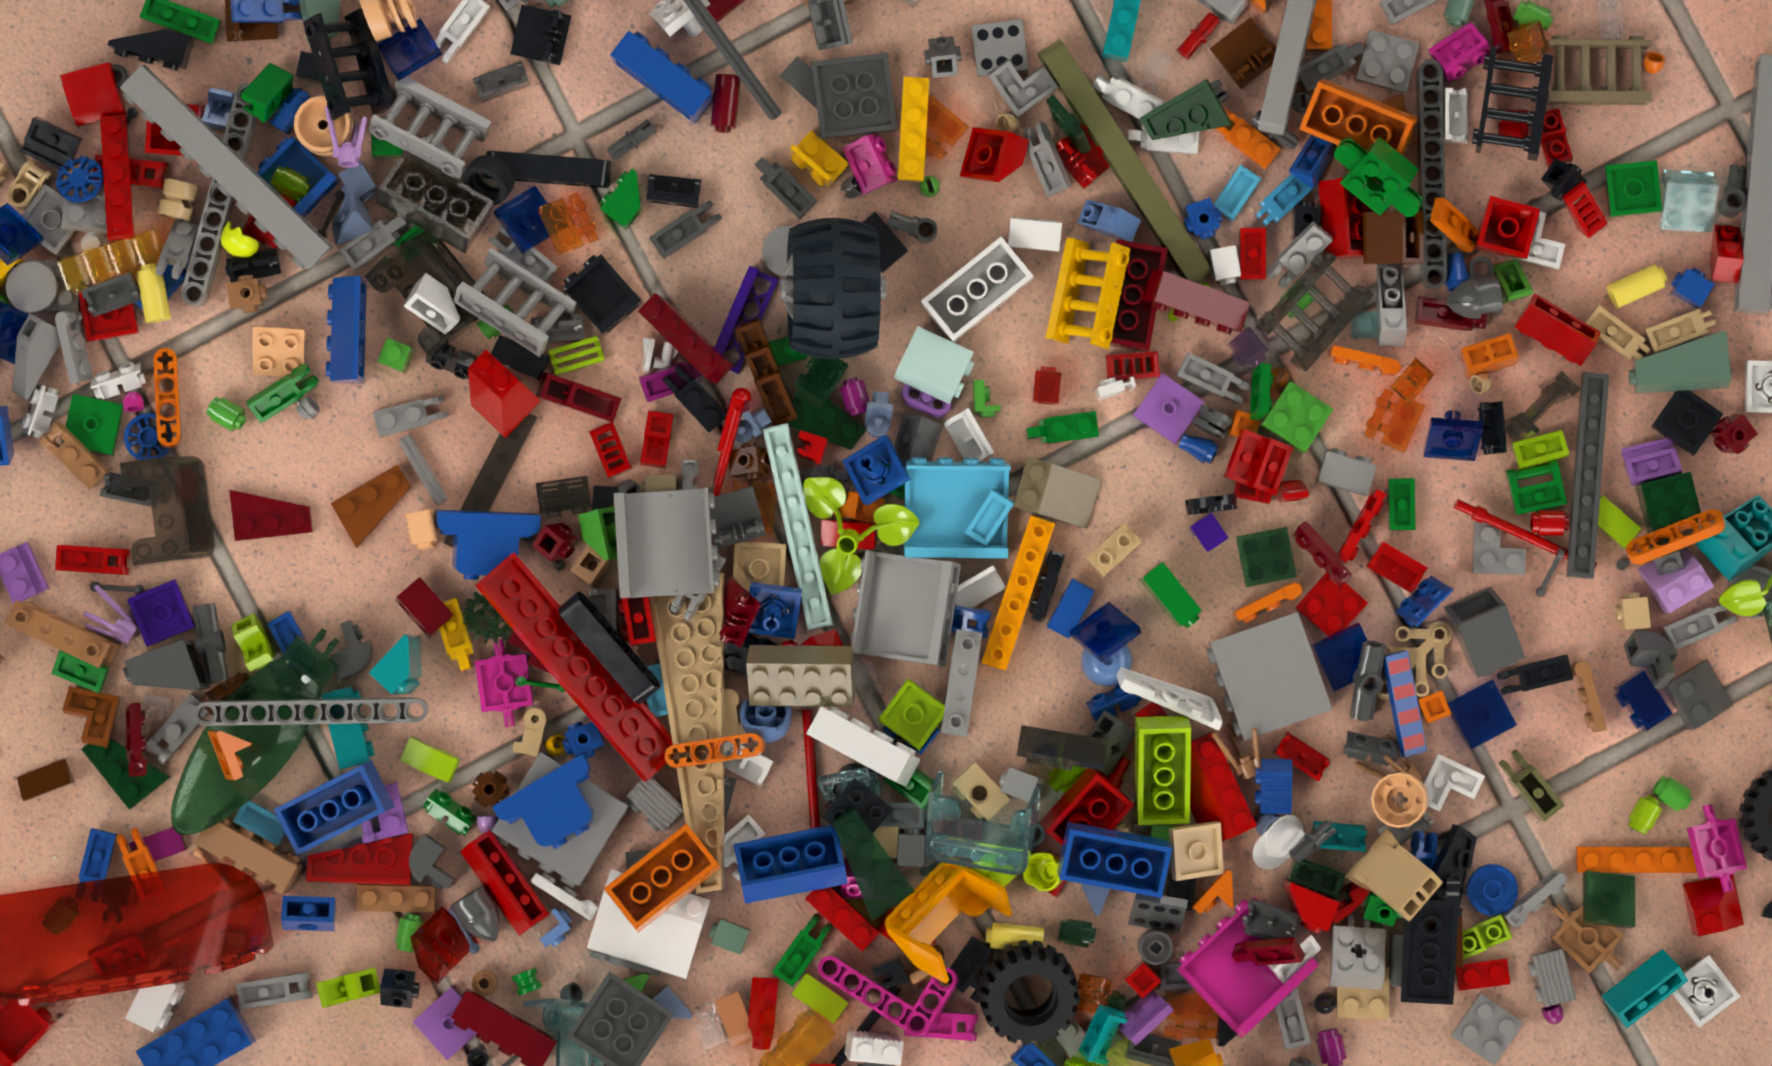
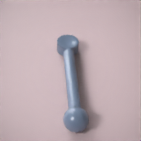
M450 907L449 914L454 916L470 945V953H478L480 946L474 943L469 932L461 926V922Z

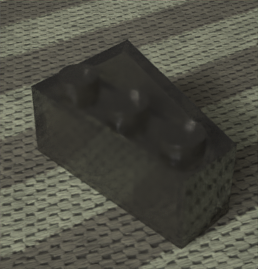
M1021 725L1016 756L1026 757V763L1072 771V766L1104 770L1108 740Z

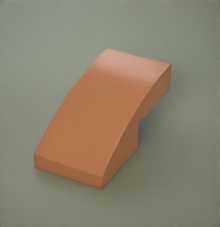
M737 991L714 1000L732 1048L752 1042L751 1029H748L749 1015L740 992Z

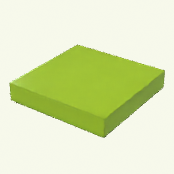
M908 678L878 718V721L917 750H920L943 719L945 705Z

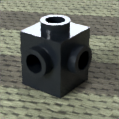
M1556 158L1541 178L1550 189L1549 194L1560 201L1563 200L1562 197L1579 183L1584 182L1586 184L1588 182L1580 174L1582 170L1578 166L1570 162L1567 164Z
M384 968L380 987V1004L412 1008L413 999L418 998L420 983L415 980V971Z

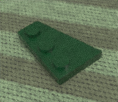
M1208 79L1140 117L1151 140L1233 125Z
M808 382L802 386L792 399L798 418L786 423L789 424L790 428L797 431L802 430L827 438L829 443L851 450L867 431Z
M110 738L108 748L87 744L81 749L129 810L171 778L149 762L147 763L145 776L130 777L128 774L126 747Z

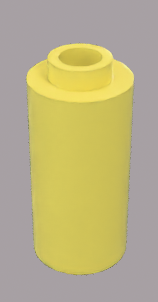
M155 263L140 266L141 270L137 271L136 275L145 323L170 320L171 314L163 275L156 274Z
M1653 264L1607 285L1606 289L1611 302L1618 309L1664 288V282L1667 281V277L1662 267L1657 268Z
M993 922L992 927H987L985 942L990 943V948L1006 950L1004 946L1010 943L1014 947L1018 946L1019 941L1027 940L1030 945H1033L1034 940L1041 941L1043 944L1044 927Z

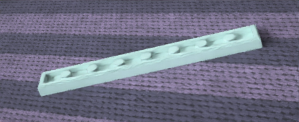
M785 423L763 428L798 588L802 589L801 603L807 630L833 625L789 424Z

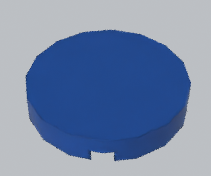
M1487 864L1478 867L1471 873L1466 884V895L1469 903L1475 910L1485 915L1496 916L1506 913L1514 906L1518 898V885L1515 876L1501 865Z

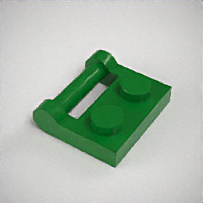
M1557 460L1549 461L1548 464L1516 471L1514 469L1505 470L1515 515L1567 504ZM1551 474L1552 481L1522 488L1518 487V480Z

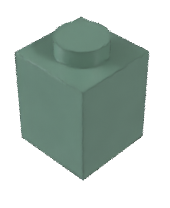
M721 918L719 924L714 922L709 934V937L713 938L711 944L741 955L750 929Z

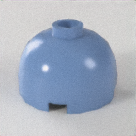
M1110 635L1099 636L1088 642L1081 656L1082 670L1086 677L1096 685L1107 687L1119 684L1116 675L1120 667L1131 670L1133 661L1131 651L1126 643Z
M747 698L740 708L741 725L746 734H758L762 736L765 743L776 742L787 734L791 726V706H750Z

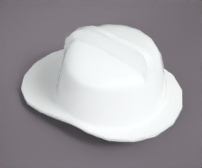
M1293 815L1279 817L1257 840L1252 852L1253 860L1257 866L1262 869L1271 870L1282 865L1287 859H1291L1289 851L1305 838L1303 824L1299 818Z

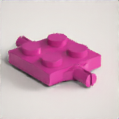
M499 639V645L498 640H493L495 656L475 661L481 711L503 712L504 727L516 726L513 710L523 706L534 705L531 685L519 687L515 684V680L519 676L530 680L527 654H505L504 639Z
M1713 804L1702 806L1706 821L1698 826L1687 828L1699 879L1711 876L1720 877L1723 893L1733 891L1730 875L1736 871L1748 869L1735 818L1728 820L1716 819Z

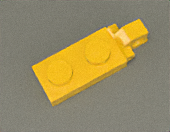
M456 597L443 602L453 613V617L440 627L439 630L447 655L450 656L451 660L457 659L460 670L465 671L472 668L469 655L474 652L459 600Z

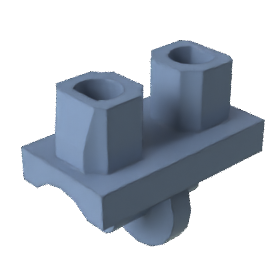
M874 391L872 402H867L864 428H867L869 435L875 438L882 437L890 430L893 404H888L889 393Z
M764 408L753 415L749 411L742 414L744 420H740L735 441L745 443L752 436L756 440L763 436L761 430L772 425V421Z

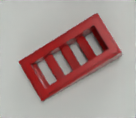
M1584 182L1579 183L1562 197L1576 228L1587 238L1592 237L1607 225L1602 211ZM1581 196H1583L1580 200H1578L1575 204H1573L1577 199H1579Z
M1158 351L1106 355L1107 379L1115 377L1116 381L1128 380L1130 377H1134V380L1159 378ZM1145 358H1150L1151 372H1146ZM1135 359H1140L1141 373H1136ZM1114 360H1119L1120 375H1115ZM1124 360H1129L1130 374H1125Z
M610 422L589 431L608 479L632 470L614 423ZM611 430L612 436L598 440V435ZM615 440L616 445L602 450L601 445ZM619 450L620 454L606 459V454ZM620 459L623 460V464L610 469L608 464Z
M1302 480L1281 481L1277 492L1278 502L1280 501V503L1304 500L1309 496V491Z

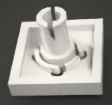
M683 0L660 1L654 6L653 11L649 13L654 22L669 36L673 35L682 26L690 37L697 36L703 30V27ZM701 0L705 7L710 5L707 0Z
M1745 361V413H1772V404L1768 402V398L1772 397V377H1769L1772 376V372L1769 373V371H1772V361ZM1757 383H1759V384L1757 385V388H1758V389L1761 388L1760 391L1756 390V388H1755V385H1756Z
M1708 954L1683 972L1688 982L1672 993L1698 1028L1741 997ZM1693 977H1697V979L1693 980L1694 982H1697L1696 984L1692 983ZM1691 995L1695 996V998H1691V1000L1694 1002H1690L1689 997Z

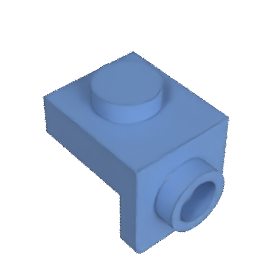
M209 88L208 103L202 120L211 129L225 132L234 93L225 89Z
M555 907L551 910L560 924L540 938L545 947L549 944H552L553 947L557 946L566 939L564 933L572 928L570 924L572 918L564 908L559 910L558 907Z

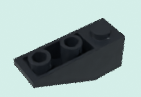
M163 29L112 39L108 41L107 45L114 50L113 54L125 58H128L129 54L139 56L138 61L153 65V62L157 61L164 63L163 68L178 71V68H187L194 39L185 34Z

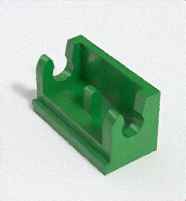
M269 62L241 93V98L253 105L251 107L249 104H245L243 109L265 123L293 90L294 75Z

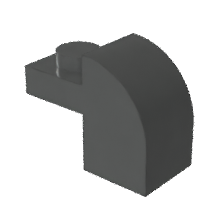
M353 620L340 623L349 648L330 655L339 680L362 672L369 665L373 656L372 641L361 643L360 639L364 638L362 630L358 623L354 625Z
M1635 629L1623 645L1629 665L1648 668L1654 688L1664 689L1676 674L1672 661L1678 653L1674 646L1660 634Z
M425 833L421 835L410 853V871L419 883L424 882L426 877L429 876L431 878L429 882L440 890L443 887L449 889L456 879L435 865L446 847Z

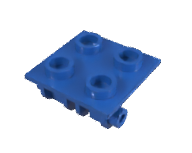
M1430 576L1419 584L1418 589L1410 597L1405 598L1401 602L1400 607L1395 612L1403 617L1410 627L1413 625L1417 627L1454 590L1435 577Z

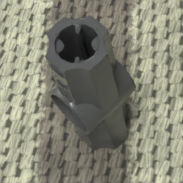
M215 603L192 607L197 632L195 644L198 655L202 659L205 681L208 684L228 680L224 655L226 644L223 632L219 628Z
M1370 640L1362 643L1359 665L1353 674L1355 687L1349 714L1351 718L1360 721L1373 720L1377 694L1383 687L1381 672L1386 651L1384 643ZM1372 677L1371 681L1364 685V681Z

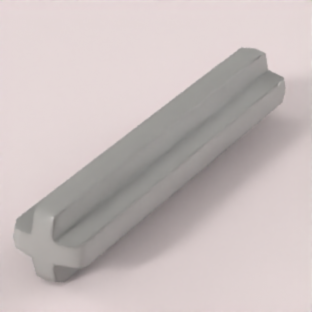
M411 435L404 436L399 440V443L436 505L445 502L447 495Z

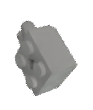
M1350 913L1347 916V927L1333 926L1330 986L1382 990L1385 977V929L1370 928V920L1362 918L1363 928L1354 927L1355 917L1353 913Z

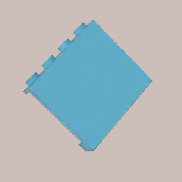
M912 457L911 461H905V469L911 480L905 483L904 507L910 509L918 517L920 524L912 536L903 544L904 557L1008 559V514L987 546L964 532L992 488L1008 497L1009 470H1011L1009 462H1004L1005 459L990 458L989 462H979L978 458H963V462H953V458L948 457L937 458V461H927L925 457Z

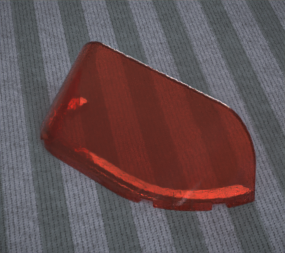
M207 863L132 876L128 875L0 895V1007L7 1005V1001L11 999H18L19 1005L23 1006L172 984L189 980V975L195 974L196 971L204 970L206 975H212L246 964L256 959L255 954H266L274 947L264 894L256 881L246 872L223 863Z

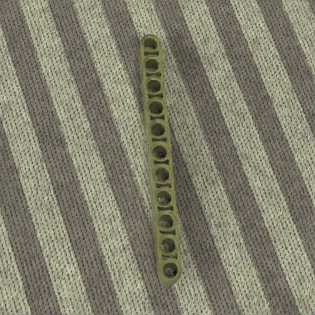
M1058 39L1038 52L1037 55L1041 63L1057 84L1058 89L1083 127L1087 126L1089 129L1087 133L1095 145H1099L1104 152L1102 153L1103 157L1160 245L1168 248L1167 255L1181 277L1199 283L1210 276L1212 270L1064 43Z

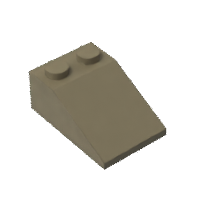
M1027 457L1013 508L1087 529L1101 479Z

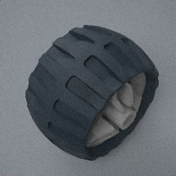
M822 218L789 228L787 265L784 269L787 277H781L780 297L781 300H784L785 308L787 309L790 349L812 357L840 359L857 356L877 348L880 310L882 308L881 300L886 299V278L881 273L879 238L875 227L851 219Z

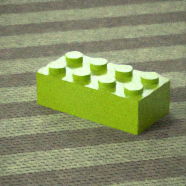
M1136 717L1134 813L1137 824H1190L1191 725L1188 717Z

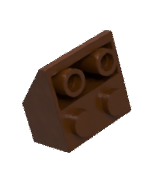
M1400 211L1383 212L1380 216L1375 212H1363V264L1411 265L1424 263L1423 212H1417L1413 217H1406Z

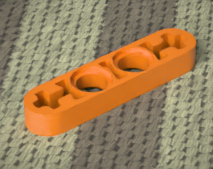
M161 348L156 351L153 358L157 437L163 447L171 449L179 445L181 441L178 360L173 350ZM164 354H168V357L173 359V361L168 362V371H174V374L163 373L158 375L159 371L164 372L162 362H158L159 359H163ZM162 380H172L174 388L170 392L161 391L159 385ZM165 404L173 405L176 409L172 417L162 416L160 412L162 406ZM176 421V425L171 424V431L177 435L172 438V442H167L166 438H162V435L167 433L166 424L161 426V422L172 423Z
M1716 509L1696 514L1630 541L1626 546L1628 558L1633 564H1644L1719 534L1725 528V521L1722 513ZM1686 529H1694L1690 535L1681 534ZM1661 539H1670L1665 545L1657 544Z
M747 733L674 744L667 748L665 760L671 767L684 768L751 758L763 753L765 741L758 734ZM751 738H753V741L758 742V746L754 747V752H752V749L743 748L741 749L742 754L739 755L740 745L738 739H740V744L750 743ZM726 741L731 742L734 746V751L730 756H725L721 752V746ZM701 745H705L709 750V755L704 760H700L696 755V750ZM688 747H690V757L680 758L679 763H677V760L672 759V755L676 754V749L679 753H688Z

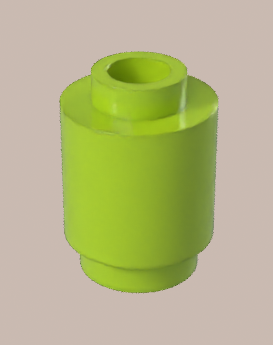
M1646 795L1645 798L1639 797L1628 817L1629 822L1627 826L1646 835L1648 830H1652L1663 810L1659 807L1660 801L1649 795Z

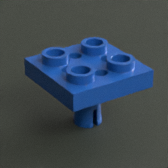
M886 434L842 460L863 504L866 506L911 480L889 436Z
M751 582L749 593L761 603V607L748 633L795 639L802 589Z

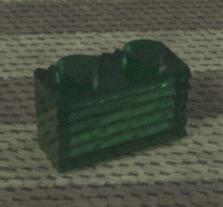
M811 356L806 365V368L809 369L806 375L800 373L793 385L797 388L794 397L820 412L849 366L848 363H844L840 359H825Z
M1303 859L1300 863L1292 860L1286 879L1289 882L1297 883L1303 887L1336 898L1339 895L1346 874Z

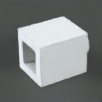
M1236 245L1210 250L1208 254L1214 283L1220 282L1221 286L1235 284V279L1241 277Z

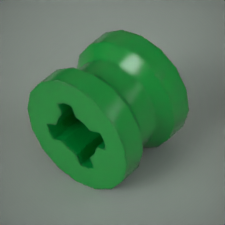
M536 967L511 976L513 982L518 986V996L543 987L536 978Z

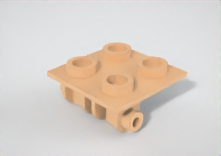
M253 326V375L284 377L287 374H291L296 367L305 364L307 332H304V329Z

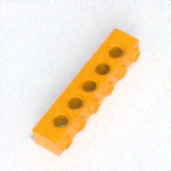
M1030 515L981 660L982 664L1006 671L1055 523Z

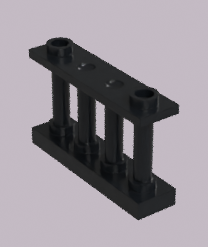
M362 8L344 17L345 21L324 24L321 13L303 22L305 34L310 44L332 120H337L350 113L349 107L370 105L373 115L381 114L390 109L394 99L377 42L372 35ZM348 31L352 46L332 48L328 34ZM356 56L359 70L339 73L335 58ZM363 80L367 95L346 97L342 83Z
M1492 47L1490 55L1485 54L1483 70H1488L1480 125L1479 129H1474L1472 144H1476L1475 153H1481L1482 143L1523 148V151L1528 152L1527 160L1537 161L1554 55L1543 54L1542 62L1537 61L1534 64L1495 58L1497 47ZM1493 69L1535 74L1534 77H1539L1538 87L1533 86L1532 89L1492 83ZM1492 93L1531 99V102H1535L1534 111H1529V113L1488 108L1489 96ZM1486 118L1526 123L1527 126L1532 127L1531 136L1520 138L1484 133Z

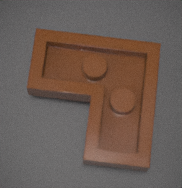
M69 686L63 706V713L87 718L81 737L82 743L108 748L121 699L120 696Z

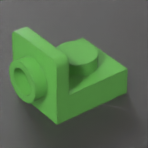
M984 380L973 381L974 413H980V418L996 417L995 412L1001 411V405L985 406V402H990L989 386L984 385Z

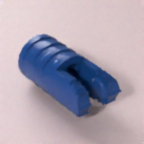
M294 88L285 101L281 103V106L269 123L289 135L294 128L295 114L299 107L310 99L308 92L302 91L301 88Z

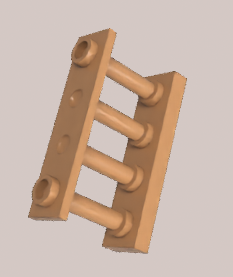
M16 600L5 621V624L97 668H100L102 664L111 669L122 646L29 601L24 604Z

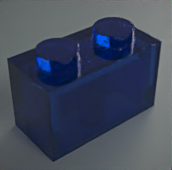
M1644 670L1636 672L1614 687L1617 692L1614 695L1616 700L1622 707L1626 706L1631 713L1629 719L1636 729L1641 728L1642 731H1648L1673 714L1657 689L1654 688L1653 683Z

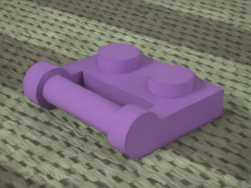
M397 782L384 785L395 807L378 815L381 831L374 833L371 819L361 824L364 836H361L363 843L409 833Z

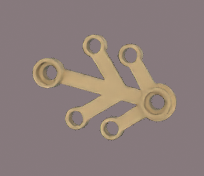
M1441 621L1431 623L1427 629H1409L1401 626L1395 630L1394 636L1399 642H1405L1409 639H1426L1419 647H1390L1386 645L1389 654L1403 650L1408 651L1411 669L1415 666V689L1418 697H1424L1429 693V685L1426 683V654L1433 647L1434 665L1431 668V674L1433 677L1440 679L1444 678L1448 672L1446 665H1444V646L1450 642L1452 631L1446 623ZM1437 629L1443 631L1444 636L1442 639L1435 637ZM1399 630H1406L1407 637L1405 639L1399 638ZM1437 666H1441L1444 669L1441 676L1435 673ZM1382 679L1383 684H1387L1386 679ZM1419 684H1423L1426 688L1423 694L1417 692ZM1380 691L1377 694V698L1388 699L1389 694H1383Z

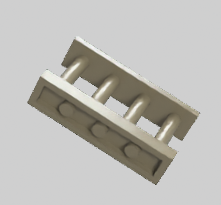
M1566 35L1552 36V39L1545 43V49H1554V87H1552V91H1548L1546 105H1648L1652 102V91H1645V88L1642 87V49H1648L1652 45V40H1644V36H1629V40L1567 39ZM1565 49H1580V87L1577 88V91H1567V87H1565ZM1590 49H1606V87L1603 88V91H1593V87H1590ZM1616 49H1631V87L1629 91H1619V87H1616Z

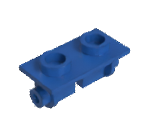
M1117 684L1114 689L1106 693L1094 695L1090 701L1086 702V705L1096 723L1104 710L1115 716L1117 713L1114 706L1119 705L1120 710L1124 712L1138 705V702L1142 699L1141 696L1125 692Z

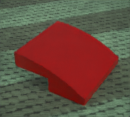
M106 62L60 75L65 96L77 127L99 122L102 116L126 114L121 89L117 88L112 63Z
M1241 429L1224 478L1276 496L1293 447L1249 430Z

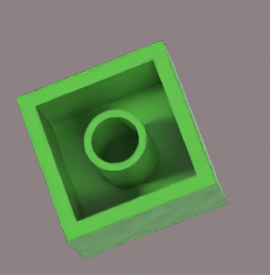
M1289 381L1259 427L1287 445L1292 446L1293 449L1301 454H1304L1328 419L1333 408Z

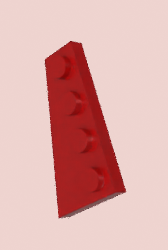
M409 833L400 837L386 838L377 842L363 843L349 848H339L308 855L306 881L307 883L411 886L412 873L409 867V856L413 849L414 834Z

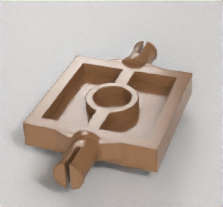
M1584 900L1576 910L1570 913L1559 902L1555 905L1556 907L1552 908L1551 911L1563 921L1550 938L1587 973L1590 974L1598 964L1604 961L1609 963L1615 971L1620 969L1619 966L1622 967L1624 963L1613 952L1616 945L1625 935L1593 905Z

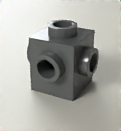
M940 36L928 39L929 49L924 50L925 64L931 65L932 77L958 75L957 62L962 61L960 46H955L954 37Z

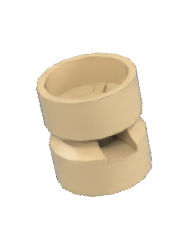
M166 178L162 191L165 198L160 200L157 214L190 222L193 211L190 203L196 199L198 186Z

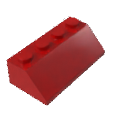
M1209 732L1191 741L1190 810L1197 824L1213 821L1220 822L1223 842L1257 827V824L1222 750L1212 736L1213 732Z

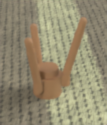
M1226 724L1230 739L1238 755L1236 758L1237 762L1218 734L1213 732V738L1233 766L1236 776H1240L1241 779L1254 777L1256 768L1261 767L1256 728L1252 729L1254 757H1252L1251 753L1243 754L1231 725Z
M1389 735L1385 736V739L1393 741ZM1399 747L1397 755L1405 764L1402 767L1387 755L1383 757L1397 771L1396 773L1405 772L1413 774L1421 780L1422 776L1417 773L1418 768L1407 757L1400 756ZM1355 762L1356 767L1379 779L1386 776L1366 765Z

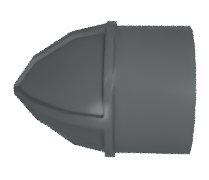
M1497 276L1466 280L1450 293L1446 304L1453 312L1466 318L1480 319L1481 314L1494 312L1495 315L1502 314L1503 301Z
M484 885L451 905V908L462 924L461 926L470 934L487 941L494 942L497 940L500 918L497 909L498 905L494 903Z

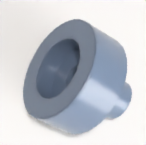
M1258 813L1255 817V821H1257L1256 831L1262 836L1279 816L1276 814Z

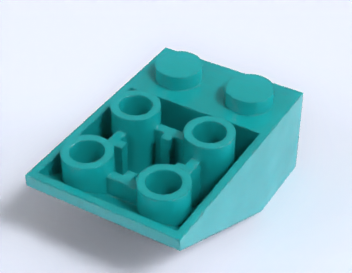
M1759 494L1723 516L1725 528L1722 532L1695 543L1729 582L1747 571L1772 550V508Z

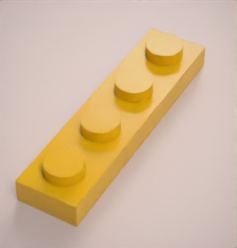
M903 78L898 168L899 181L924 182L929 78Z

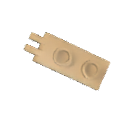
M1600 305L1594 309L1585 322L1601 332L1599 336L1601 341L1629 361L1633 358L1636 360L1644 358L1638 353L1639 349L1647 355L1651 352V349L1644 345L1646 341L1644 337Z
M1700 309L1645 329L1644 332L1653 354L1709 333L1708 327L1714 326L1717 323L1716 320L1705 323L1704 318L1713 315L1712 310L1702 313Z

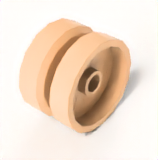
M325 96L310 98L299 107L295 114L294 129L296 136L308 151L317 156L332 157L333 145L329 127L327 126L326 129L322 130V124L327 123L325 106H327ZM348 113L337 120H333L339 147L344 142H352L354 121L351 114Z

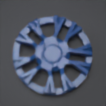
M81 156V158L66 161L65 165L61 166L60 170L57 171L58 176L57 181H55L57 189L63 198L70 202L82 203L94 198L101 191L104 184L103 169L94 159ZM94 167L98 169V171L90 173ZM64 175L69 176L67 179L62 180ZM90 185L95 186V189L92 192L89 193L87 191V188ZM75 189L73 196L67 195L70 190ZM80 191H83L82 197H80Z
M151 413L141 414L133 418L128 423L124 432V443L128 452L136 459L145 462L159 460L170 450L169 448L163 450L157 446L159 443L156 431L157 425L153 428L149 425L150 418L156 419V414ZM143 418L147 426L145 428L142 427V424L140 422V420ZM161 422V425L166 424L167 427V442H172L173 433L171 431L170 425L168 423ZM134 424L140 428L138 434L130 432ZM129 437H138V441H129ZM140 444L141 449L136 454L131 447ZM155 447L160 454L152 457L151 450ZM144 448H148L146 457H142Z

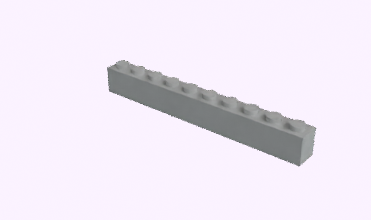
M1760 54L1755 59L1744 193L1747 197V202L1742 209L1740 228L1744 261L1738 282L1735 285L1733 312L1765 315L1772 309V55Z
M141 65L121 85L120 88L124 91L122 96L131 105L137 104L144 111L141 113L143 117L151 124L156 122L162 128L160 133L170 142L175 140L181 146L179 151L187 159L191 160L193 158L200 164L198 167L199 171L207 178L212 176L219 183L217 188L228 197L231 194L238 201L235 205L244 214L250 213L257 219L254 222L256 226L264 233L269 231L275 237L273 242L283 251L288 249L294 255L292 260L300 268L312 269L331 250L333 246L146 65Z

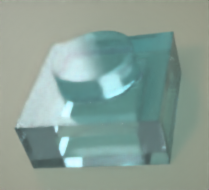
M1351 312V338L1376 339L1378 312Z

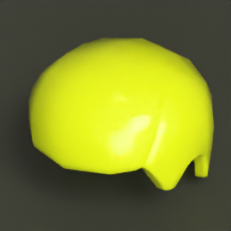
M228 221L221 234V245L229 254L237 257L247 258L254 255L259 248V243L255 239L243 235L240 227L234 229L231 226V222Z
M1049 852L1029 855L1023 862L1022 867L1024 882L1035 887L1038 891L1056 889L1062 882L1057 873L1059 858Z

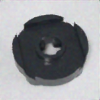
M1236 493L1185 500L1187 515L1237 509Z

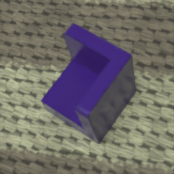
M1212 512L1189 527L1193 536L1198 538L1207 552L1229 539Z

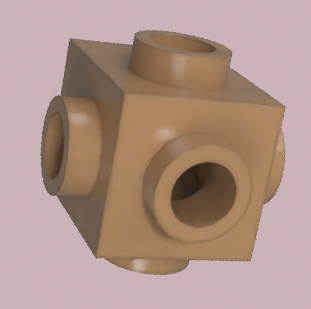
M253 275L237 277V282L226 283L230 309L234 311L243 309V313L259 311V306H265L264 299L268 298L265 283L261 284V280L257 278L253 279ZM250 290V296L246 298V293Z

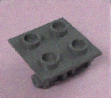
M753 486L714 497L715 508L710 509L711 519H716L717 534L713 535V539L717 548L766 535Z

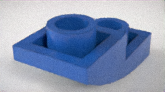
M1072 578L1061 595L1059 604L1048 620L1047 628L1069 639L1084 614L1095 590Z

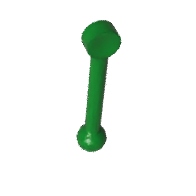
M519 676L515 680V684L519 687L531 685L554 688L560 692H565L560 684L526 680L523 676Z

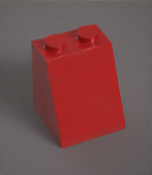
M486 349L468 367L471 406L500 434L507 438L541 400Z

